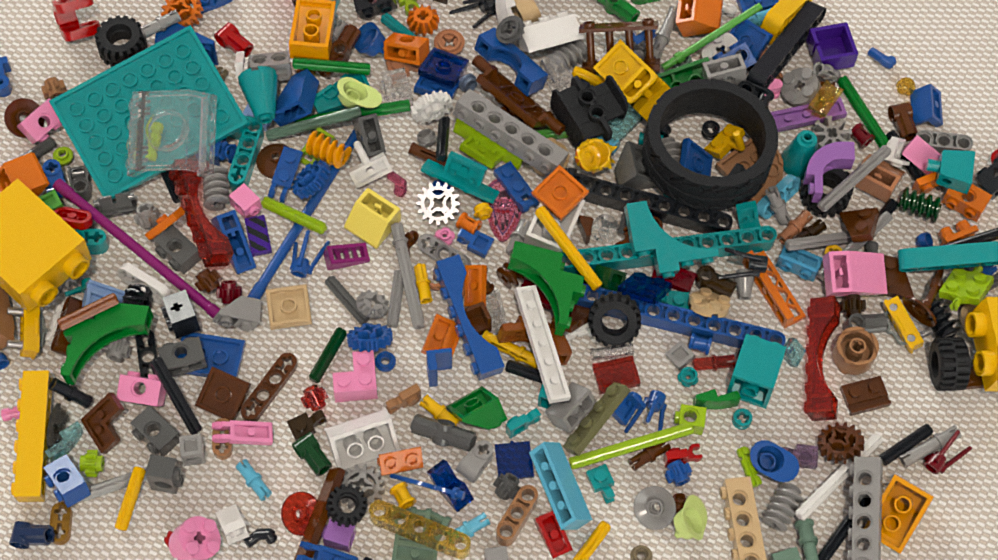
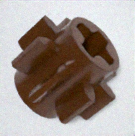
M207 267L195 276L198 281L194 284L199 291L205 289L209 293L220 285L217 279L221 276L216 269L210 271Z

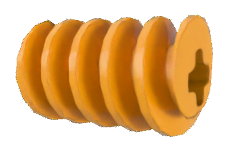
M313 131L306 143V153L313 155L314 158H320V160L327 162L328 165H333L337 169L345 165L351 155L352 148L349 146L345 149L344 143L338 146V140H334L331 143L332 138L330 136L325 139L324 133L318 136V131Z

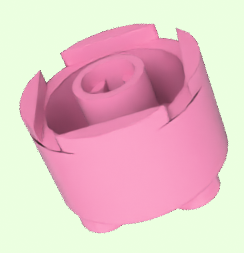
M200 516L191 517L184 521L173 531L169 538L171 555L178 560L210 559L219 551L221 543L216 522Z

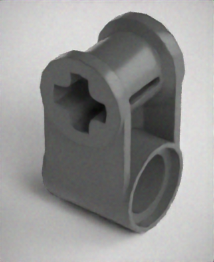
M85 164L74 168L68 166L67 174L70 187L88 202L92 198L91 176Z

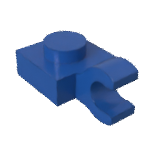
M460 229L457 235L459 243L468 244V251L483 258L487 256L494 243V238L477 230L473 235L464 229Z

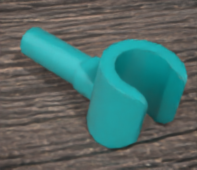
M83 278L81 286L64 292L65 296L68 297L80 292L84 293L86 282L89 279L91 280V278Z

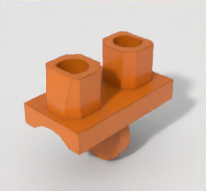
M966 219L956 224L957 233H953L950 226L942 228L939 232L942 241L941 245L975 235V232H978L979 229L977 225L971 226Z

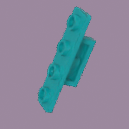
M453 151L449 153L445 166L427 159L421 167V171L428 176L435 177L447 183V185L459 188L467 194H472L484 202L493 204L499 196L500 192L482 183L488 167Z

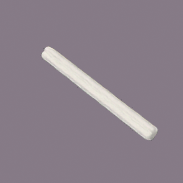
M873 434L864 442V451H861L860 457H869L882 444L883 440L880 435ZM848 459L846 464L843 463L795 511V515L799 520L805 521L850 476V463L854 462Z

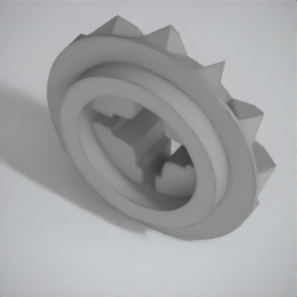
M362 291L356 299L358 310L369 318H381L386 315L389 309V301L385 300V295H379L377 291ZM371 301H375L373 308L371 307Z

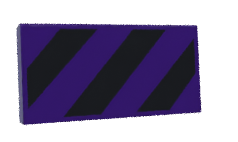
M265 216L244 218L252 256L272 253Z

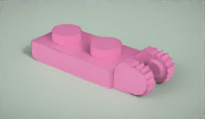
M230 420L229 422L217 421L212 423L213 430H229V434L213 435L212 441L215 443L273 444L272 422Z

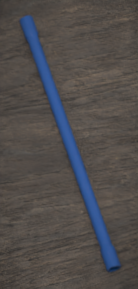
M354 129L345 142V149L349 146L352 150L354 148L353 144L357 141ZM333 165L330 166V178L327 179L325 186L321 187L320 191H317V194L311 196L302 210L303 213L309 216L313 214L341 168L337 169ZM294 223L247 297L261 299L267 285L304 226Z

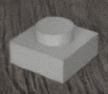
M682 341L665 353L666 357L679 371L696 358L695 354Z

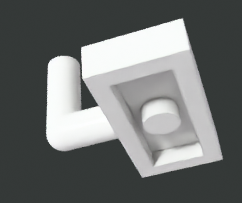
M244 51L236 52L235 58L236 78L239 83L238 76L241 72L250 68L249 57H245Z
M354 142L353 146L362 163L347 170L357 189L393 171L384 152L369 159L361 142Z

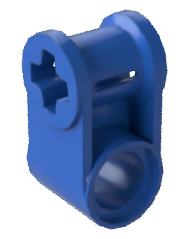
M49 159L44 162L42 169L50 183L46 187L48 193L54 190L52 186L57 179H62L64 182H66V179L57 160ZM57 192L59 198H62L63 196Z

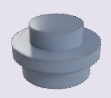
M469 73L461 77L459 88L462 91L466 92L469 88L474 90L477 87L476 77L473 74Z

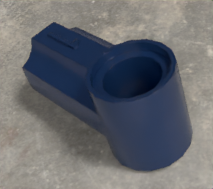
M16 521L9 545L20 549H28L29 545L49 546L55 539L54 528L50 525H32L27 522Z

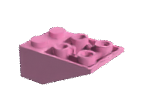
M832 251L823 256L826 297H841L851 294H859L860 296L888 294L884 253Z

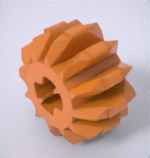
M421 4L420 8L414 6L413 11H409L407 24L409 30L415 32L417 36L422 34L425 37L427 33L432 36L433 31L438 29L439 17L436 9L431 10L430 5L424 7Z

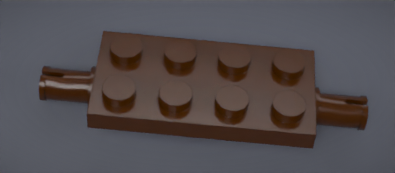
M480 55L473 59L472 65L483 73L479 74L476 82L481 85L480 87L484 91L491 93L498 103L508 107L511 114L520 117L523 123L530 128L547 126L557 135L563 133L566 126L556 119L553 113L546 111L532 98L527 97L510 80L498 72L496 66L491 65Z

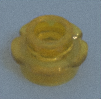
M908 77L902 78L896 84V87H898L897 91L901 95H912L913 90L916 88L915 82Z

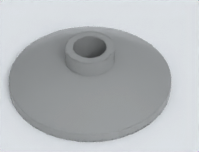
M650 486L641 490L636 496L634 513L637 520L644 527L659 530L667 527L673 521L676 515V503L671 493L665 488ZM655 503L660 505L659 511L655 509Z

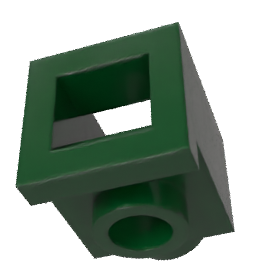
M597 264L594 272L603 283L601 287L622 292L627 273Z

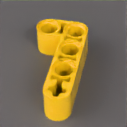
M780 0L768 11L760 28L773 35L768 43L769 45H772L808 0Z

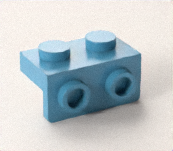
M784 245L776 266L785 272L794 273L804 280L814 282L823 258L805 250L787 251Z

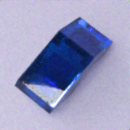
M441 460L427 471L434 485L453 490L456 486L460 490L465 491L463 500L451 499V494L440 492L456 512L474 500L466 484L455 476L446 460Z

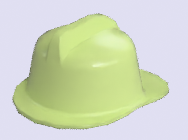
M343 77L337 83L338 98L347 108L356 106L375 108L382 102V96L376 89L354 78Z
M688 496L683 508L673 518L675 526L674 536L676 538L682 537L686 540L692 538L697 540L703 539L708 517L705 505L697 496Z

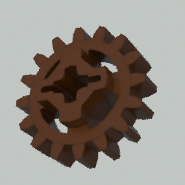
M838 422L835 423L834 427L829 424L827 425L828 430L822 429L821 435H818L817 446L818 450H820V455L822 457L826 456L827 461L834 459L835 464L839 460L846 464L848 459L854 462V456L860 457L861 451H864L865 443L861 430H855V425L847 427V422H844L843 426H840Z

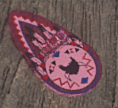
M496 179L488 185L500 192L493 204L489 203L493 212L488 218V222L497 240L505 242L510 238L511 233L515 231L522 212Z

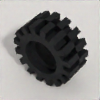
M341 484L340 488L338 486L335 487L327 500V515L332 517L331 521L333 523L335 521L338 522L337 525L340 527L342 524H345V527H349L350 524L352 526L356 525L357 522L362 520L368 504H366L367 497H364L365 493L363 490L360 492L358 486L353 488V484H348V486ZM343 498H349L354 502L355 509L350 513H344L339 509L338 502Z

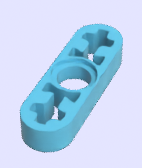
M788 174L776 185L782 200L784 199L787 202L798 192L801 187V179L799 177ZM765 195L757 203L758 216L769 219L775 213L771 211L770 201L767 195Z

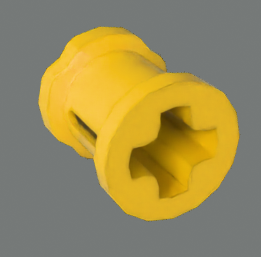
M406 482L396 484L389 491L391 495H394L399 504L398 509L400 511L409 509L416 503V499L411 496L407 489L408 485Z

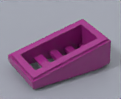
M366 242L326 246L323 253L327 270L370 262ZM356 250L360 251L361 257H358Z

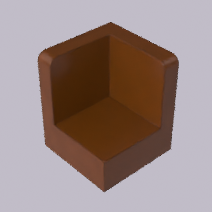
M484 302L465 308L471 325L479 335H483L486 330L492 331L491 316Z

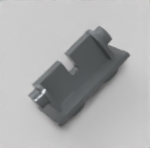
M128 191L115 194L116 201L114 202L111 195L98 197L97 200H93L94 207L107 218L118 213L128 214L137 209L134 192L130 193Z

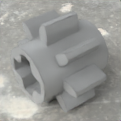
M144 203L137 207L135 210L136 215L133 217L136 224H140L141 228L149 229L157 224L156 220L161 215L158 208H154L153 204Z
M125 338L116 340L103 348L105 353H107L106 357L115 362H121L123 357L128 358L131 351L128 340Z

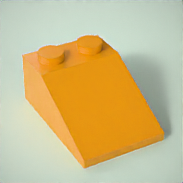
M296 0L289 39L290 58L300 57L329 60L336 1Z
M894 474L882 495L881 543L901 554L935 496ZM870 520L867 521L863 529L870 526Z

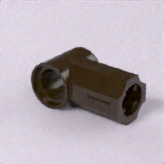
M709 265L701 266L697 271L695 285L698 289L702 287L709 288L712 292L718 295H726L731 298L737 283L730 279L718 280L717 276L720 274L716 273L714 268ZM702 276H706L709 279L705 280L702 278Z

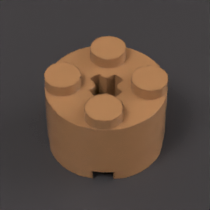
M858 326L849 327L839 335L832 351V357L841 373L860 375L867 372L873 365L879 351V343L875 335L865 331V328Z

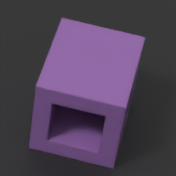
M329 519L328 525H325L321 534L324 546L349 553L356 535L355 525L352 526L350 524L349 527H345V524H342L340 527L337 525L338 522L335 521L333 523Z

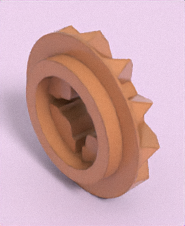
M452 29L439 32L434 39V48L439 54H444L445 57L448 55L454 57L457 53L461 54L465 46L462 34ZM446 42H453V46H446Z

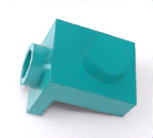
M756 200L736 204L740 229L760 227Z

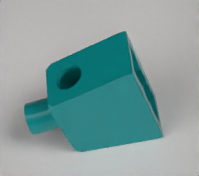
M943 150L938 160H927L926 171L937 173V185L967 194L973 180L975 151Z

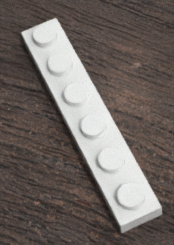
M536 285L517 287L514 293L548 402L552 404L569 401L571 398L570 391Z

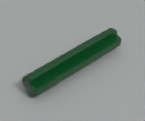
M338 327L334 331L309 375V379L312 382L319 383L347 335L346 330Z

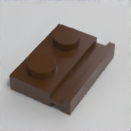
M881 376L840 387L850 416L891 405V400L888 398V393Z

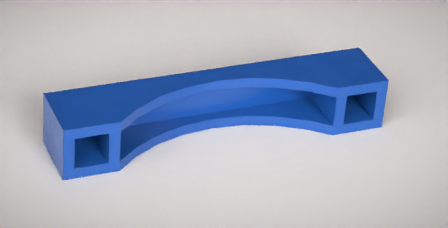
M458 254L436 261L433 276L435 281H439L441 285V296L443 300H447L449 305L447 307L448 314L451 319L454 318L455 331L457 336L463 340V351L471 360V371L473 375H477L480 381L502 373L505 366L498 348L478 334L466 315L462 290L467 272Z

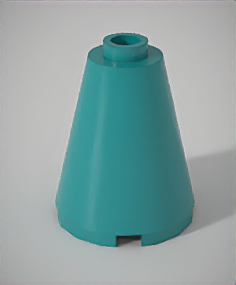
M258 66V70L254 71L251 68L246 69L238 76L240 88L256 121L261 124L271 123L276 115L278 84L276 70L268 66Z
M801 131L781 153L784 163L783 172L785 171L787 174H792L803 180L809 160L818 150L817 136L812 131Z

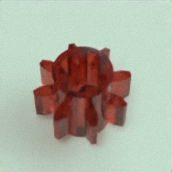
M312 385L303 390L304 396L300 399L306 409L311 408L312 411H317L326 405L325 399L329 397L323 387L319 388L318 385Z

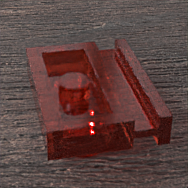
M633 356L592 364L599 395L605 394L606 389L613 382L626 385L628 388L640 386L641 382Z

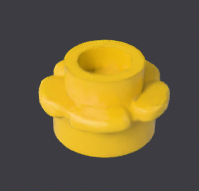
M480 203L474 207V217L479 218V220H486L491 216L493 209L489 206V203Z

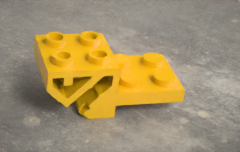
M621 39L593 67L604 79L608 75L613 76L626 96L627 102L647 122L654 104H657L656 101L664 92L671 89Z

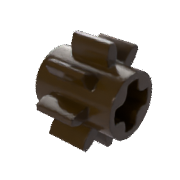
M859 294L846 295L845 300L840 302V312H845L848 318L854 313L861 314V312L866 310V300H861Z

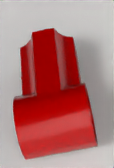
M230 22L214 34V38L220 46L228 47L235 53L244 51L245 57H248L254 48L253 44L240 35L238 29Z

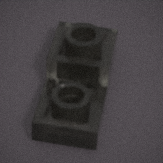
M61 403L55 405L48 422L46 443L50 453L59 452V444H62L61 432L66 431V423H69L68 411L63 409Z

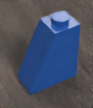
M308 69L293 75L276 100V115L273 120L280 127L312 113L319 81Z

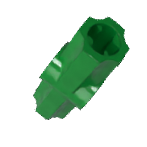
M597 0L604 6V10L608 14H615L624 22H636L640 16V11L625 0Z

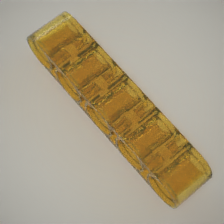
M382 500L372 502L369 507L371 522L380 528L457 559H465L470 554V538L462 532ZM383 510L385 513L382 516H376L374 512ZM397 518H402L405 520V522L400 525L394 523V521ZM422 526L426 530L422 533H417L414 529ZM441 534L444 535L446 539L443 541H437L435 537ZM458 543H464L466 545V548L460 550L457 549L455 545Z

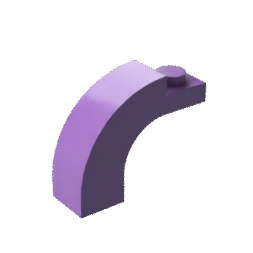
M854 142L830 143L821 147L813 154L803 178V184H808V194L811 195V202L819 203L822 198L824 173L832 169L851 170L855 161Z

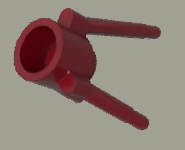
M959 430L953 434L940 452L931 453L923 459L925 461L924 466L928 471L933 474H938L939 472L943 474L948 467L972 450V447L969 446L945 463L946 457L944 454L960 434Z

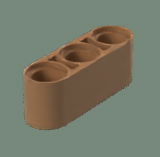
M524 485L519 489L496 529V540L501 546H510L515 542L536 507L538 491L534 486ZM524 495H531L533 499L526 501L522 497ZM518 512L522 514V517L515 519L511 515ZM504 530L510 531L512 535L509 537H504L500 533Z

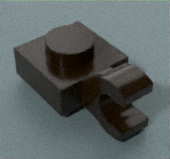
M319 410L313 413L311 417H308L305 412L288 420L287 424L296 441L308 432L315 434L314 427L324 424L327 420L323 411Z

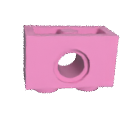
M50 98L16 126L32 144L37 141L41 143L49 137L47 132L52 128L57 130L62 125L49 102ZM39 118H44L46 120V127H41L39 125Z
M135 371L120 374L117 390L118 400L151 406H164L166 391L157 375L148 374V378L141 377V373ZM141 383H144L146 386V390L143 394L139 391V385Z

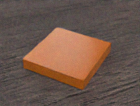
M560 165L531 192V195L560 221L589 194V190Z

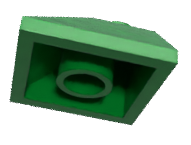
M483 386L446 406L447 410L463 423L488 430L499 427L502 422L507 420L499 398Z

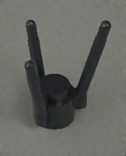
M465 0L463 4L470 5L449 12L450 14H455L479 6L480 10L487 14L472 26L476 28L490 16L496 14L495 0Z
M725 248L726 252L748 258L749 269H752V271L719 275L717 279L747 276L759 277L760 272H766L768 257Z

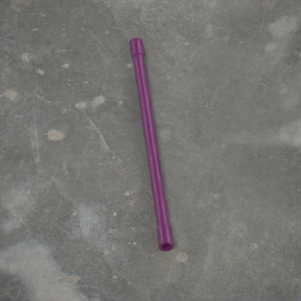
M57 179L54 182L53 189L64 198L69 199L81 210L89 211L95 222L180 291L186 289L188 297L205 310L211 318H214L221 310L77 194L62 179Z

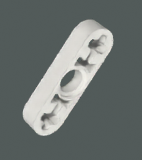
M125 263L117 270L119 278L126 284H142L149 287L150 291H152L151 298L158 304H164L162 297L172 294L166 285L131 263Z

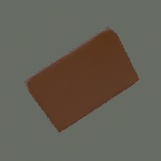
M579 215L577 226L584 243L588 245L594 219Z

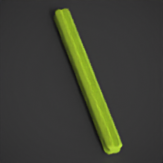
M691 422L683 423L580 454V456L570 457L569 463L573 470L691 435L694 433Z

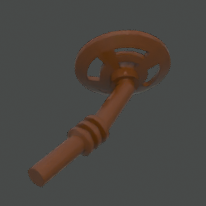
M944 269L936 270L925 299L920 301L915 297L907 295L902 298L903 305L915 319L928 327H934L937 324V320L930 309L937 293L943 286Z

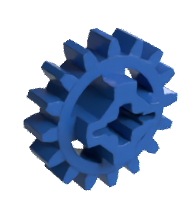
M315 160L313 164L309 163L297 174L296 180L293 181L294 185L291 187L293 189L292 192L300 199L304 197L308 199L310 195L314 196L317 194V191L321 190V187L325 186L327 179L330 178V167L322 160Z
M364 323L360 328L354 327V330H349L347 334L348 347H352V350L359 349V352L363 350L367 352L374 350L376 352L379 351L378 348L385 349L386 345H391L393 341L391 328H387V325L381 326V324Z

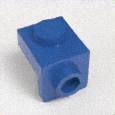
M629 392L612 416L620 425H627L636 409H645L647 405L642 401V397L638 393Z

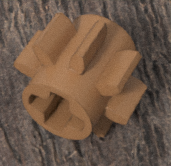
M56 77L46 79L44 81L45 86H41L45 99L50 98L52 100L67 92L63 79L59 81Z

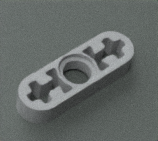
M423 234L419 237V249L435 260H442L440 250L447 248L449 257L459 254L461 260H464V265H471V260L466 255L435 235ZM431 239L430 243L434 246H437L436 249H434L433 247H425L426 243L424 242V240Z

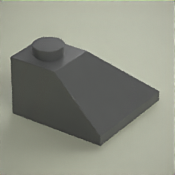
M630 141L625 143L615 167L618 184L639 190L657 188L645 169L642 146Z

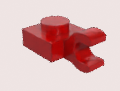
M692 444L688 450L687 448L680 449L678 447L669 449L668 452H665L663 459L665 467L676 460H681L684 464L689 461H701L702 454L695 455L693 453L694 450L700 449V444Z

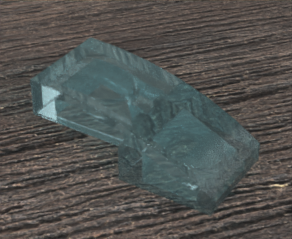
M78 421L59 432L62 440L45 451L50 462L68 454L76 446L83 434L82 427Z

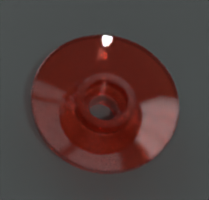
M295 492L285 499L281 508V519L283 525L290 533L297 536L304 535L317 502L313 495L307 492ZM297 510H298L299 513H300L299 518H297V516H296V511H297Z

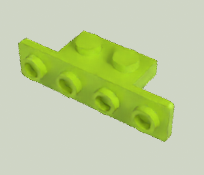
M456 119L453 132L466 139L460 144V151L490 169H493L501 161L505 163L511 161L517 170L521 168L522 159L479 131H476L462 120Z

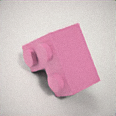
M374 350L370 352H352L354 371L332 373L335 403L378 399Z

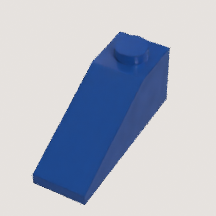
M232 210L210 219L216 236L236 274L256 268L236 211Z

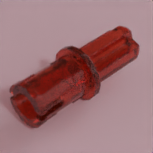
M712 354V357L694 358L692 365L696 371L710 369L717 371V369L735 368V362H726L728 360H735L734 354L724 356Z

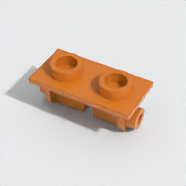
M421 446L379 454L377 464L380 466L381 476L423 468Z

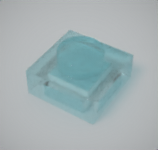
M789 338L785 344L787 348L783 358L790 367H798L806 350L796 338Z

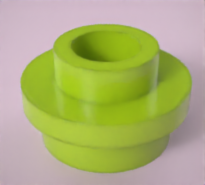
M59 147L53 152V159L57 160L61 166H67L73 160V152L68 147Z

